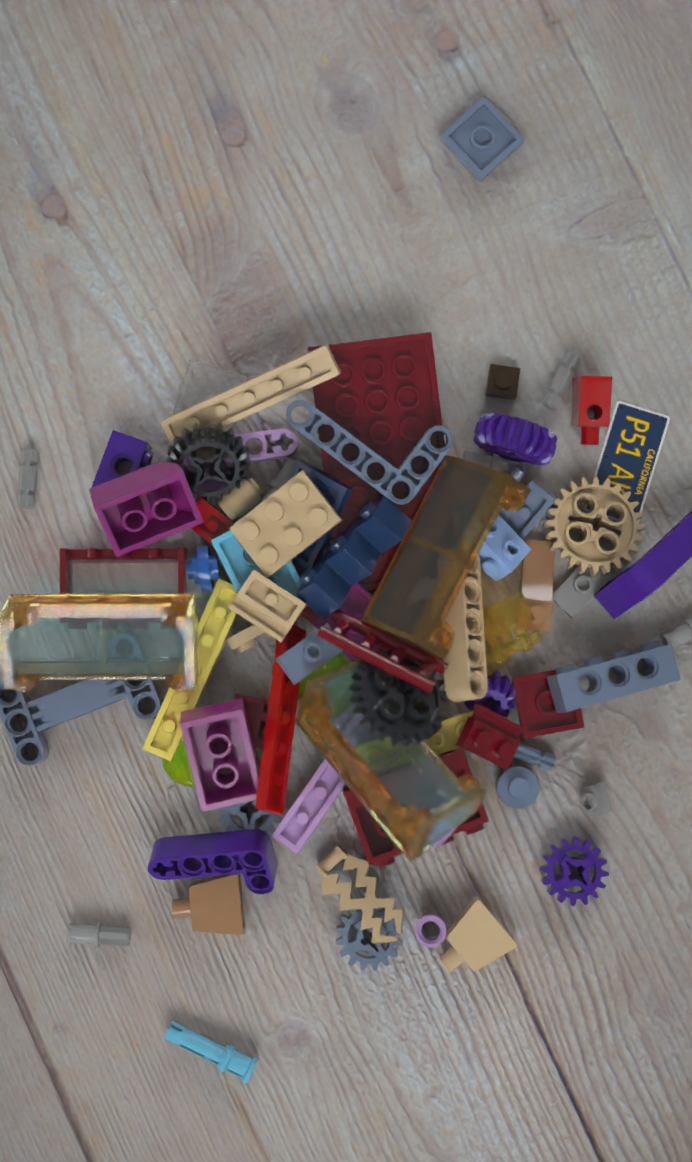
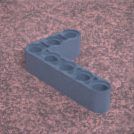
M305 400L293 401L286 410L288 423L396 504H406L414 498L453 444L452 432L447 427L438 425L431 427L424 433L400 467L396 469ZM296 406H304L308 409L309 418L306 422L296 423L292 420L291 412ZM324 424L331 426L334 430V438L327 443L321 442L316 436L317 428ZM434 431H440L446 437V443L441 449L434 448L430 443V436ZM348 443L355 444L359 449L358 458L352 462L346 461L341 454L343 446ZM416 456H422L427 461V469L422 474H416L411 469V461ZM373 462L380 463L384 468V474L379 480H372L367 475V467ZM398 481L405 482L409 488L407 496L403 499H397L392 494V487Z

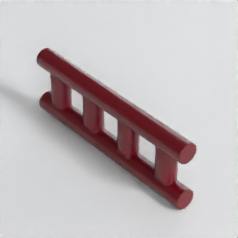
M339 609L334 611L331 618L338 623L334 629L331 630L322 625L317 634V637L429 693L432 692L436 681L429 678L431 673L436 671L444 675L449 665ZM351 629L365 636V639L359 644L344 635ZM379 643L394 651L388 658L372 649ZM405 656L422 664L417 672L400 664Z

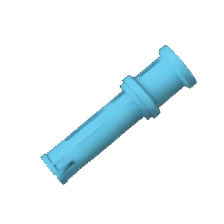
M172 1021L164 1037V1040L216 1064L219 1072L227 1071L241 1078L242 1083L246 1085L259 1060L257 1057L250 1058L236 1051L233 1045L225 1047L183 1027L175 1021Z

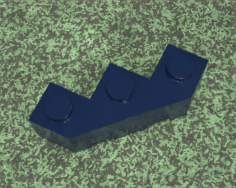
M386 496L375 503L372 501L368 502L347 530L331 542L329 549L318 562L301 575L299 579L301 585L295 595L321 618L341 608L351 587L372 574L381 554L402 541L412 520Z

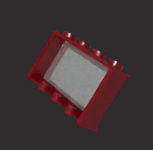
M60 548V623H69V629H87V623H99V629H118V623H130V629H149V622H161V628H180V622H187V549H136L116 557L113 549Z

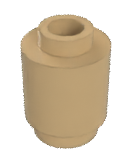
M252 477L248 481L242 479L240 480V489L232 487L230 494L223 493L221 501L219 500L217 504L232 521L237 517L241 519L262 501L259 495L263 490Z

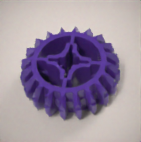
M487 413L481 415L474 430L475 436L473 441L479 448L512 461L525 462L531 465L541 466L549 464L557 447V437L546 427L507 414Z

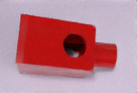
M578 376L572 378V426H581L580 445H599V428L609 427L613 376ZM590 406L595 412L592 419L587 416V410Z

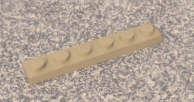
M328 344L169 416L160 423L171 445H173L175 435L182 437L184 427L192 432L195 422L200 428H205L207 421L211 423V428H216L219 423L225 427L339 375L341 371Z

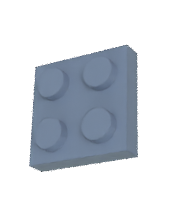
M483 96L440 135L439 140L481 182L523 145L525 138Z

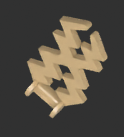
M337 845L326 858L314 866L321 874L322 895L341 894L339 911L361 909L363 912L361 930L373 928V944L397 942L398 938L395 936L381 935L383 918H373L374 909L385 908L384 922L395 919L396 932L399 934L402 932L404 910H394L396 898L377 899V877H367L369 870L368 861L348 855ZM343 858L345 859L344 871L357 869L355 887H367L365 898L351 899L353 882L338 883L340 874H328Z

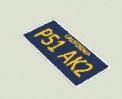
M617 401L594 476H597L599 485H602L607 478L610 479V488L612 489L620 483L621 489L619 493L623 495L630 491L631 495L627 499L629 503L639 502L633 509L634 513H642L670 417ZM585 503L584 510L590 512L589 506ZM607 511V518L619 521L616 512Z

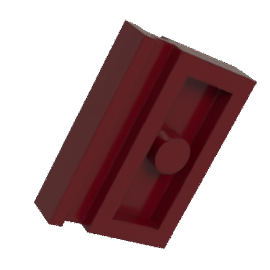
M474 703L473 708L475 710L472 717L468 716L456 745L508 770L520 743L518 738L521 732H525L526 728Z

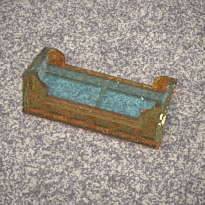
M198 593L10 594L0 613V651L4 689L26 692L33 689L40 680H165V684L174 691L181 692L195 689L198 677Z
M360 658L307 682L295 723L407 859L412 861L478 810L486 791L477 779L468 774H464L458 779L425 740L418 746L412 742L408 747H404L401 740L395 746H392L391 737L387 736L381 742L380 732L376 731L371 735L369 734L371 727L369 723L360 725V721L364 716L362 714H353V710L358 706V703L349 701L354 692L348 689L354 681L351 675L363 660Z

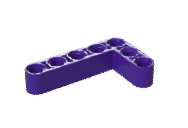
M692 510L637 562L609 581L594 595L595 599L613 619L655 592L692 557Z

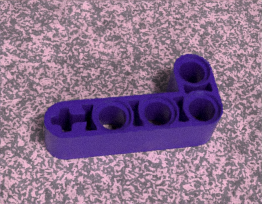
M248 829L160 838L153 845L148 863V872L159 880L242 873L247 888L252 893L264 895L270 893L274 888L278 861L269 834L260 829Z

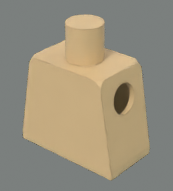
M475 895L448 927L445 938L452 946L439 959L449 972H452L463 961L476 972L510 952L518 945L477 895Z

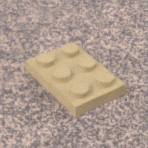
M302 470L229 529L266 578H269L340 523L342 519L307 473Z

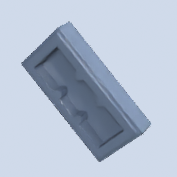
M328 623L324 625L325 627L331 629ZM319 629L276 659L293 685L343 651V649L317 637Z

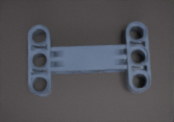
M119 634L111 641L110 651L116 668L32 701L26 686L21 681L10 679L0 681V716L15 756L21 764L32 766L41 764L47 759L49 746L43 731L123 699H129L133 712L140 719L149 720L157 717L163 699L138 638L128 634ZM129 639L133 643L134 649L131 655L124 657L119 652V645L122 641ZM135 668H140L145 675L143 683L138 686L130 681V673ZM9 685H13L17 690V696L12 702L7 701L4 696V691ZM146 697H151L156 703V708L150 715L145 714L141 709V702ZM19 714L25 715L28 719V726L23 731H20L15 726V719ZM30 743L36 744L39 748V755L35 760L28 758L26 755V747Z

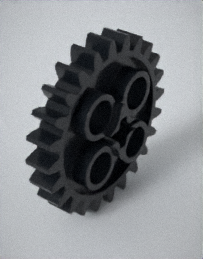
M381 648L377 653L389 658L394 650L389 649L386 653ZM406 656L400 663L416 672L422 666V664ZM362 660L356 667V671L351 675L354 681L348 689L354 692V694L349 698V701L358 703V706L353 710V714H362L364 716L360 721V725L369 723L371 725L369 729L370 735L376 731L380 732L381 742L387 736L391 737L392 746H395L400 740L404 747H408L412 742L418 746L424 739L428 741L443 726L441 723L447 718L444 711L449 707V704L443 701L447 694L446 691L439 689L443 685L444 680H435L434 676L437 672L433 671L429 678L436 681L432 692L429 693Z

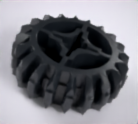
M207 421L205 428H200L195 422L192 432L184 427L182 437L175 435L173 445H170L168 448L169 456L166 462L176 463L182 468L196 501L201 496H205L208 503L211 501L212 496H217L221 501L223 493L230 494L232 487L240 489V480L247 479L249 475L250 458L247 445H243V438L241 436L235 437V431L232 428L224 432L221 423L216 428H211V423ZM224 452L229 454L233 460L231 467L226 465V461L223 459ZM185 457L190 459L191 464L194 465L193 472L185 466L183 462Z

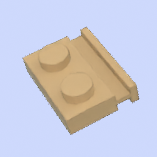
M253 569L228 608L282 643L307 604Z

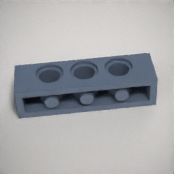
M657 640L641 644L642 651L632 653L631 649L627 648L612 652L613 659L603 661L602 656L584 660V667L575 669L574 664L555 668L557 674L547 676L556 713L569 712L681 680L672 645H660ZM639 660H641L645 665V672L643 675H641L637 670V663ZM611 667L617 673L615 683L609 679L608 673ZM583 675L589 681V687L586 691L580 686V678Z

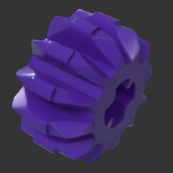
M496 669L492 675L487 673L488 687L486 695L482 699L464 701V704L469 711L475 710L473 705L476 703L508 718L509 709L515 708V695L517 693L515 686L511 684L510 678L507 675L500 676Z

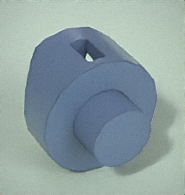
M513 766L508 768V770L505 769L498 775L495 782V790L498 798L505 805L514 809H524L537 799L539 782L530 770L521 766Z

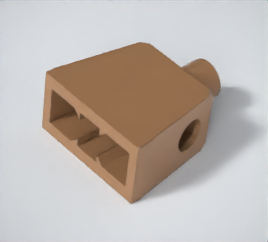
M241 874L219 875L191 883L189 886V898L172 899L173 918L191 917L192 930L195 932L243 935L245 932Z

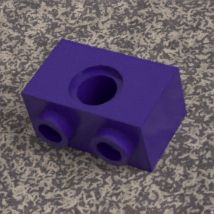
M113 430L92 487L121 477L122 475H118L117 468L123 461H130L132 463L130 473L149 466L153 458V452H150L151 446L149 443Z

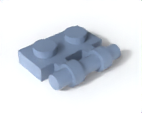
M516 465L510 473H505L501 478V484L493 494H488L483 501L485 504L478 512L490 505L523 540L556 501L557 497L534 478L527 487H524L520 483V479L526 472L523 468ZM510 492H513L518 498L508 508L502 501Z

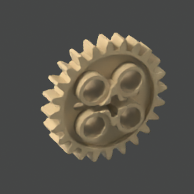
M594 476L588 485L587 480L583 477L579 481V487L571 481L567 486L568 491L561 488L557 493L560 499L557 498L552 504L555 509H548L545 513L546 516L552 519L544 524L545 528L552 529L545 536V539L555 541L550 551L560 550L561 554L557 560L569 559L568 569L572 568L575 564L579 565V574H582L586 568H589L591 576H595L600 568L602 573L607 575L610 572V565L615 571H618L622 568L621 562L628 564L632 560L629 554L635 555L639 551L638 547L634 544H640L644 540L642 536L636 534L645 529V525L637 523L644 514L640 512L634 513L633 510L639 502L629 503L627 499L630 497L631 492H626L623 495L619 493L621 489L620 483L614 489L610 488V479L608 478L602 485H599L597 476ZM577 502L586 503L590 508V513L580 512ZM607 511L616 512L619 522L610 521L606 515ZM568 517H572L576 522L569 521ZM592 521L596 522L597 531L592 530L593 525L590 524ZM616 530L620 532V536H617L612 531ZM569 531H578L582 536V542L573 541L569 536ZM599 539L609 541L611 551L602 550L599 546Z

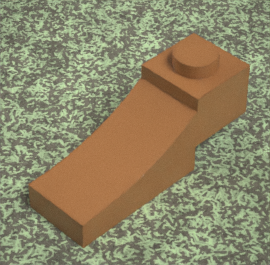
M524 539V542L531 548V551L522 560L517 630L550 633L553 612L555 551H550V548L555 542Z

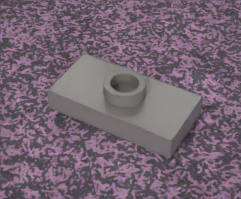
M578 567L553 593V601L570 618H573L615 574L610 570L607 575H604L599 568L597 574L591 576L589 568H586L582 574H579Z

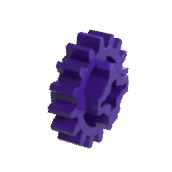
M573 836L571 844H568L565 838H561V847L558 848L551 844L550 848L553 852L551 856L548 854H543L542 856L548 863L547 865L539 866L540 871L547 873V876L543 877L541 882L543 884H551L547 890L551 896L558 892V902L563 903L567 897L571 906L576 905L577 899H580L586 905L588 904V895L596 899L599 897L595 891L597 887L606 888V885L601 881V877L609 876V872L601 869V866L608 862L605 858H597L601 852L598 847L590 850L591 842L586 839L580 845L578 837ZM568 851L584 852L578 857H569L566 854ZM556 861H558L560 864L559 874L554 877V867ZM566 861L578 867L577 871L582 881L570 875L571 872L568 869L569 866L565 863ZM594 866V875L590 881L589 869ZM571 885L580 886L582 888V890L575 892L566 891L564 889L569 888Z

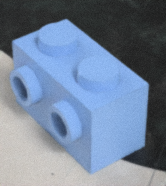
M490 505L476 514L454 537L462 547L471 546L477 551L480 558V566L495 582L511 573L531 551V548Z

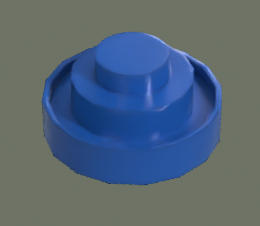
M209 545L198 546L197 554H192V560L186 562L188 579H194L195 585L200 584L202 592L212 591L214 589V580L220 579L218 555H211Z

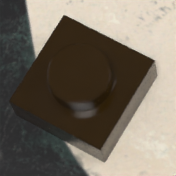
M490 364L485 396L515 400L521 368Z

